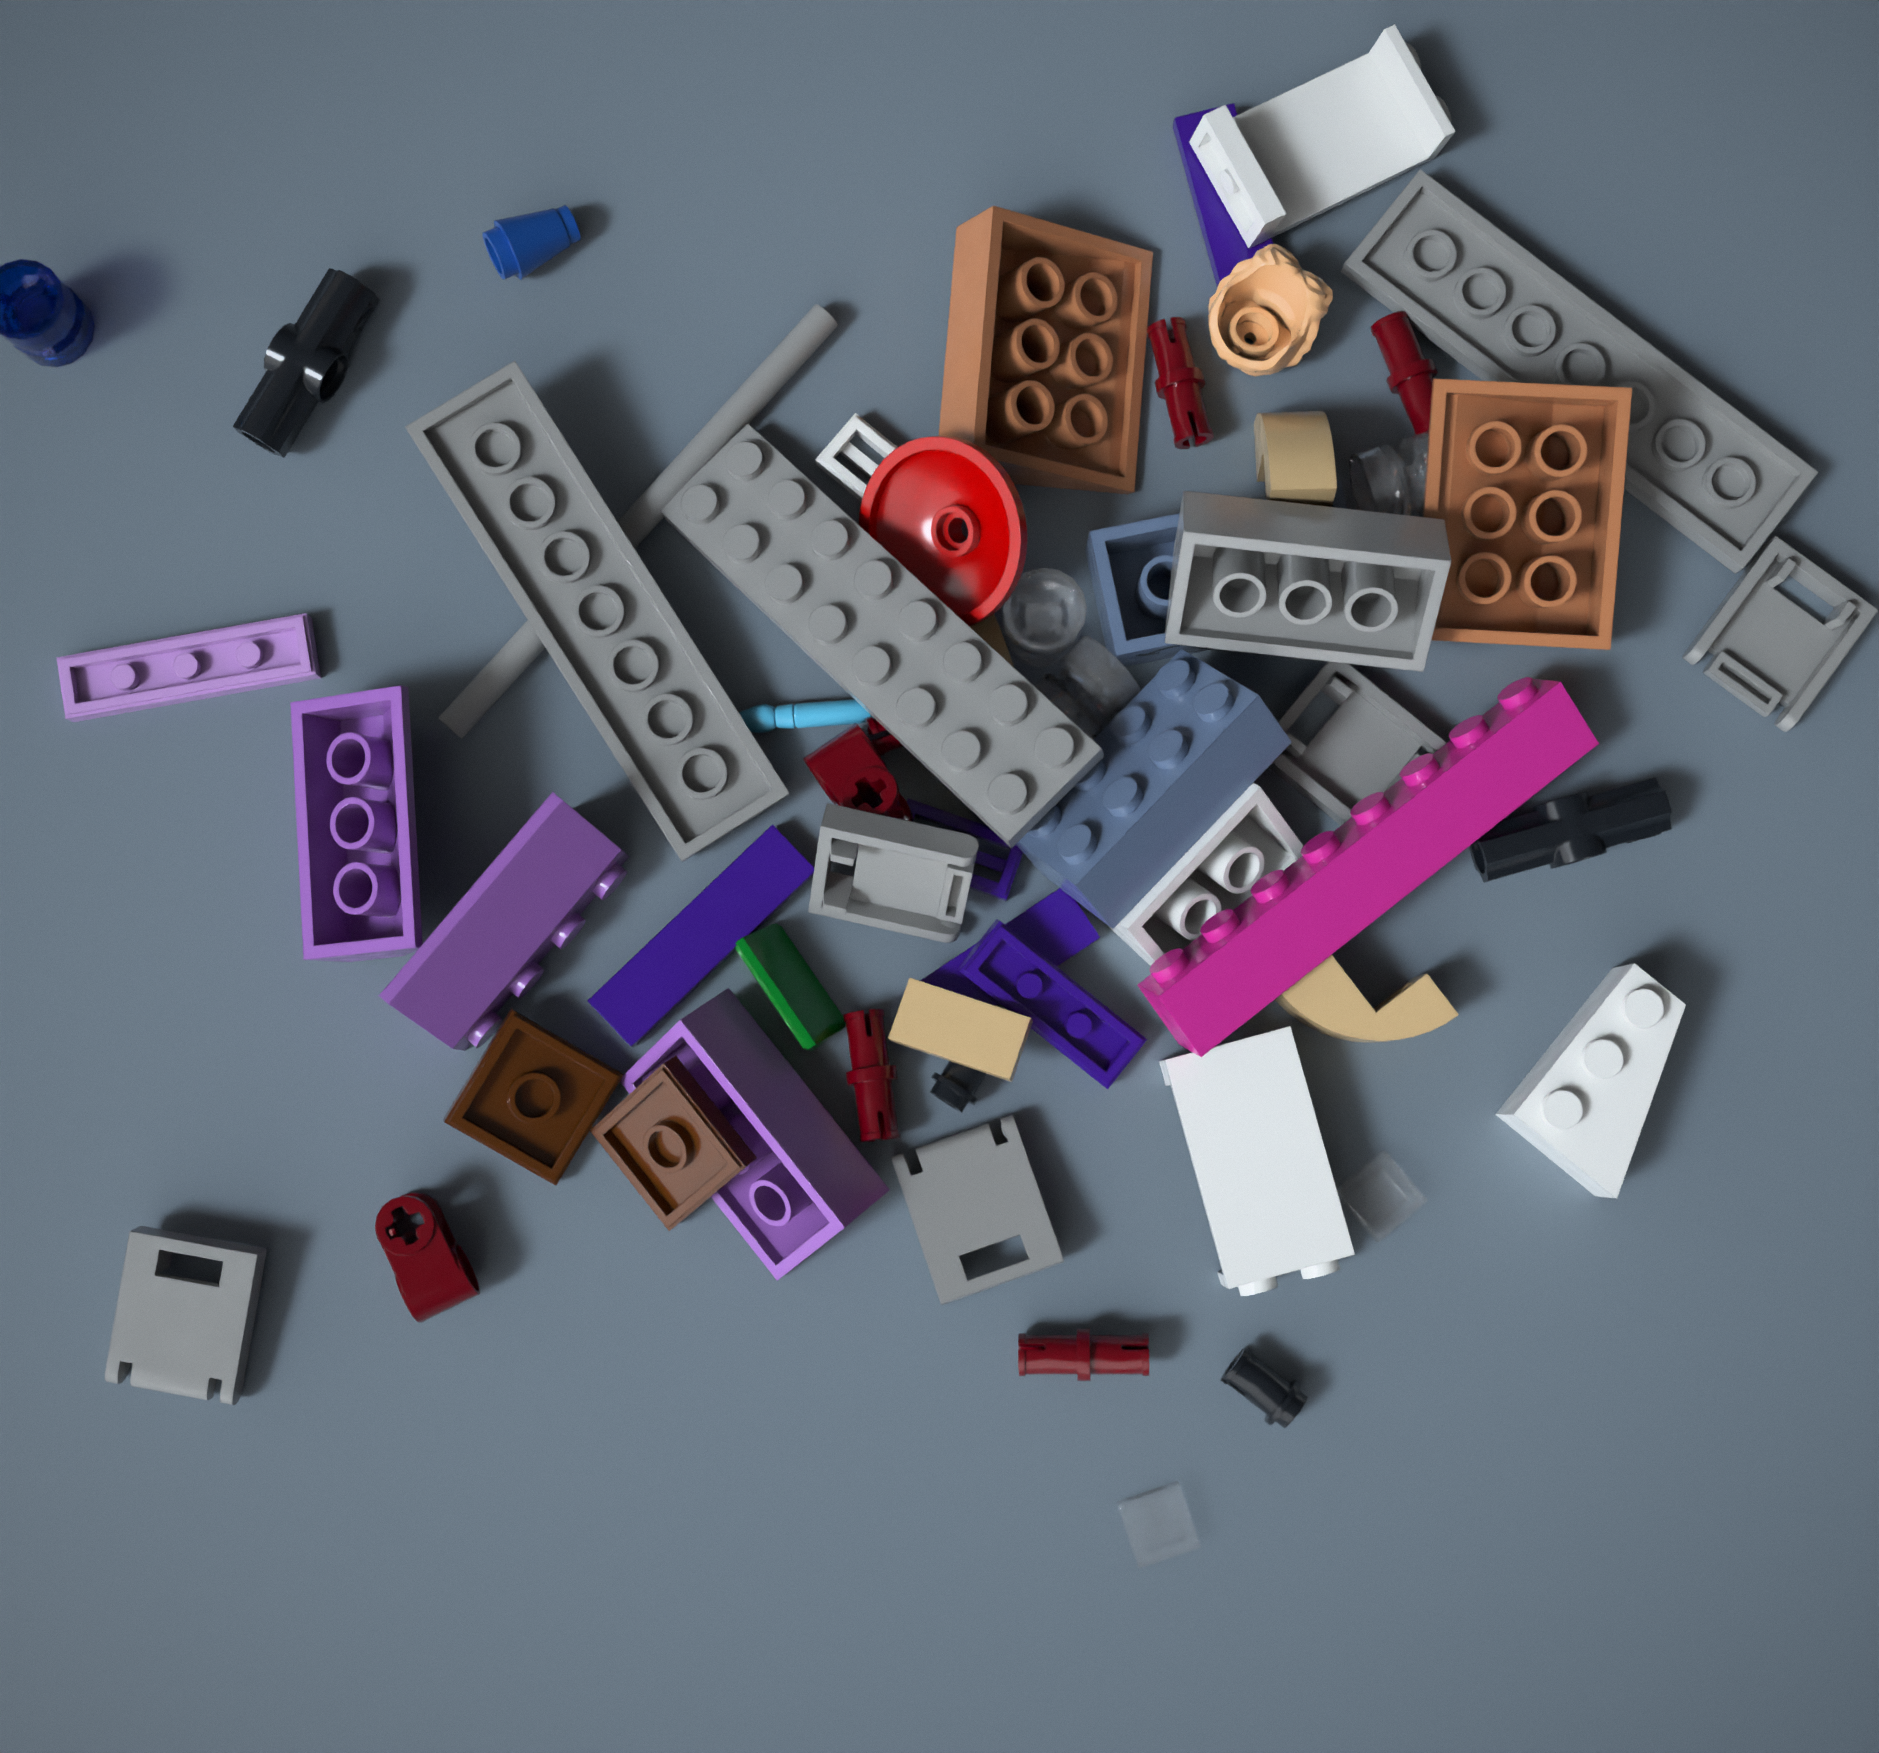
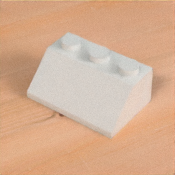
M1253 782L1114 929L1111 928V930L1151 966L1163 954L1176 948L1184 949L1202 935L1200 928L1210 917L1225 909L1234 910L1252 896L1250 890L1260 878L1275 870L1284 871L1302 857L1300 851L1303 844L1262 788Z

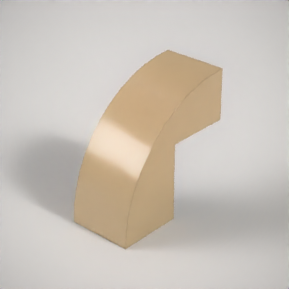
M1324 411L1258 413L1254 421L1257 482H1265L1266 500L1332 507L1337 491V477L1332 435L1326 413Z
M1330 955L1275 999L1286 1012L1304 1025L1322 1034L1352 1042H1388L1415 1037L1430 1032L1459 1015L1427 973L1412 978L1372 1008L1333 955Z

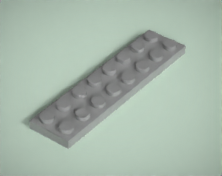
M1421 169L1346 260L1340 271L1392 312L1405 311L1413 328L1483 381L1632 388L1624 489L1735 574L1744 569L1818 474L1817 470Z
M515 360L405 426L682 862L790 794Z
M749 424L744 426L661 510L664 519L1010 848L1016 845L1104 757L1103 750L1097 743Z

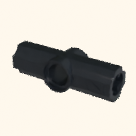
M329 268L295 324H285L273 337L264 358L265 374L238 416L233 428L257 446L274 455L285 458L317 403L329 401L343 383L349 368L348 352L380 301L376 293L341 270L337 271Z
M1655 777L1589 796L1588 792L1566 796L1532 808L1533 812L1513 818H1504L1471 844L1469 850L1475 869L1479 872L1483 883L1545 865H1550L1551 869L1605 854L1607 853L1606 848L1623 843L1629 844L1660 835L1662 832L1672 829L1670 822L1672 811L1667 794L1660 787Z

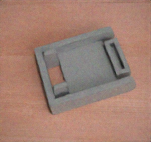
M1774 536L1762 546L1685 651L1682 658L1691 665H1694L1709 651L1714 656L1704 668L1703 673L1763 717L1769 716L1778 703L1783 705L1785 708L1779 714L1774 725L1783 732H1787L1802 717L1876 615L1878 609L1783 540ZM1789 575L1834 609L1822 624L1775 590L1774 587L1785 581Z
M1328 661L1278 721L1292 743L1274 760L1269 768L1341 826L1352 817L1350 811L1359 801L1373 793L1385 792L1401 779L1399 774L1403 767L1421 756L1416 753L1420 747L1427 753L1433 754L1443 747L1446 742L1350 664ZM1322 691L1337 703L1339 707L1306 746L1291 733L1286 732L1315 696Z
M827 803L820 826L808 912L944 943L954 942L958 939L979 847L978 841L969 834ZM858 850L854 876L830 871L831 861L853 866Z
M1013 1115L1000 1119L1002 1133L1007 1139V1142L996 1146L987 1123L915 1148L923 1170L921 1173L911 1176V1167L904 1153L891 1157L941 1305L1064 1263ZM1020 1235L1028 1260L967 1280L960 1256Z
M139 1226L129 1231L105 1370V1381L121 1384L126 1379L130 1363H132L130 1384L133 1387L210 1400L214 1397L216 1380L219 1379L222 1380L220 1402L230 1405L237 1404L244 1385L267 1249L146 1226ZM173 1252L223 1261L219 1284L160 1272L171 1266Z

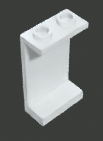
M1394 24L1384 29L1369 53L1250 110L1232 117L1225 104L1204 114L1189 143L1247 247L1250 249L1434 159L1456 131L1451 124V115L1446 103L1439 96H1435L1421 71V63L1416 50L1404 41Z
M1291 1026L1215 1046L1202 1057L1192 1052L1159 1061L1165 1085H1171L1221 1264L1222 1271L1217 1272L1220 1284L1228 1289L1238 1287L1240 1296H1248L1278 1287L1276 1280L1278 1275L1300 1270L1303 1279H1310L1339 1271L1341 1268L1338 1259L1355 1255Z

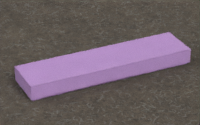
M307 613L56 657L65 719L72 722L321 678L313 622Z

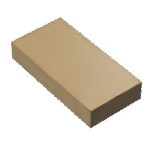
M909 977L888 1039L915 1050L1012 1082L1033 1020L1030 1017Z

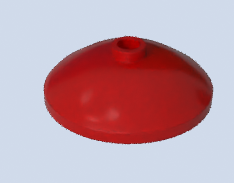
M930 436L909 441L892 451L875 469L862 498L859 526L968 626L975 625L992 616L1004 605L1015 590L1024 568L1027 553V524L1023 504L1006 470L991 454L980 446L952 436ZM963 520L968 528L967 538H965L961 529Z

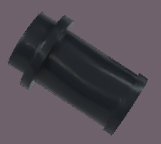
M949 1061L941 1075L936 1072L932 1075L931 1078L936 1083L930 1090V1093L962 1113L968 1103L975 1105L977 1102V1098L973 1095L987 1073Z
M1244 1347L1236 1355L1220 1379L1225 1385L1231 1386L1266 1414L1264 1421L1269 1425L1277 1422L1283 1428H1286L1307 1401V1396L1299 1391L1300 1382L1295 1379L1289 1383L1254 1356L1247 1347Z

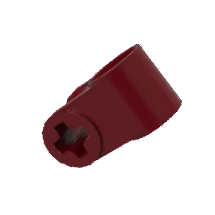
M854 723L803 758L807 767L834 805L838 804V806L913 822L911 809L899 792L894 777L857 723Z
M412 1192L393 1198L382 1206L375 1222L377 1239L394 1271L400 1294L417 1322L422 1323L480 1294V1286L473 1267L464 1250L456 1241L442 1208L434 1198L425 1193ZM402 1207L408 1215L419 1212L423 1217L424 1224L416 1229L418 1240L412 1232H406L401 1235L397 1229L396 1223L404 1218Z

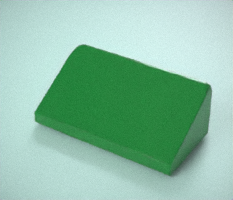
M777 923L770 924L735 942L737 946L734 948L804 1050L813 1051L846 1027L843 1015L782 926Z

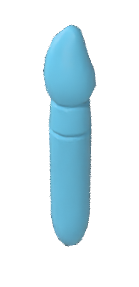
M855 699L795 703V705L785 704L776 707L761 704L739 712L749 730L756 733L769 732L776 727L794 729L795 727L810 728L851 725L854 723L862 724L865 723V718L873 717Z

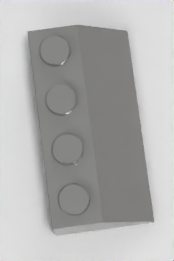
M1183 491L1173 551L1165 643L1423 672L1451 565L1445 520Z

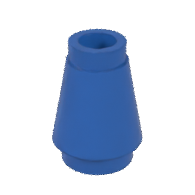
M566 205L556 209L552 208L494 220V228L482 233L489 257L503 280L514 275L520 280L569 248L571 244L581 240L577 223Z

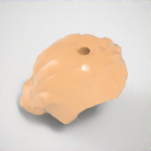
M1269 244L1257 250L1252 258L1237 263L1230 275L1220 281L1216 293L1210 297L1208 324L1212 345L1215 347L1218 356L1226 360L1230 366L1255 377L1271 375L1286 367L1297 366L1302 356L1311 350L1312 343L1317 337L1320 321L1327 314L1328 307L1333 300V290L1321 278L1309 271L1303 270L1293 253L1279 244ZM1245 338L1251 339L1253 344L1247 343Z

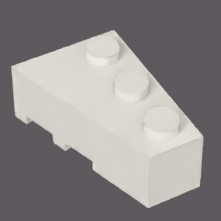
M1635 963L1612 968L1495 1115L1594 1196L1617 1199L1686 1004Z

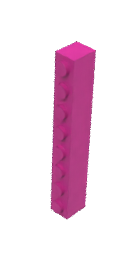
M1525 677L1505 687L1497 696L1499 703L1482 716L1470 717L1455 726L1449 733L1450 741L1433 754H1424L1409 762L1400 771L1401 779L1385 792L1373 793L1359 801L1350 811L1352 817L1334 832L1325 831L1309 840L1300 851L1302 857L1284 871L1275 870L1260 878L1250 890L1252 896L1234 910L1225 909L1210 917L1200 928L1202 935L1184 949H1173L1159 957L1149 969L1151 974L1137 986L1177 1043L1199 1057L1204 1056L1596 747L1599 742L1561 681Z

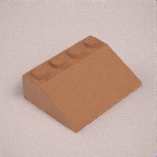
M994 205L957 226L938 436L958 437L980 446L1001 464L1013 483L1017 485L1127 495L1134 493L1153 252Z
M1433 379L1423 517L1445 520L1451 565L1432 640L1611 650L1632 388Z

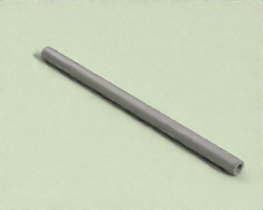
M817 304L811 308L617 521L634 549L664 518L661 510L717 452L758 415L838 327L836 320L824 308ZM528 620L438 717L440 721L461 739L465 737L545 649V646Z

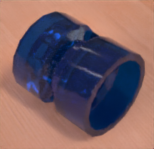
M20 259L2 265L0 267V335L12 343L24 356L41 366L60 367L68 365L84 355L93 341L95 329L92 312L85 302L54 271L38 261Z

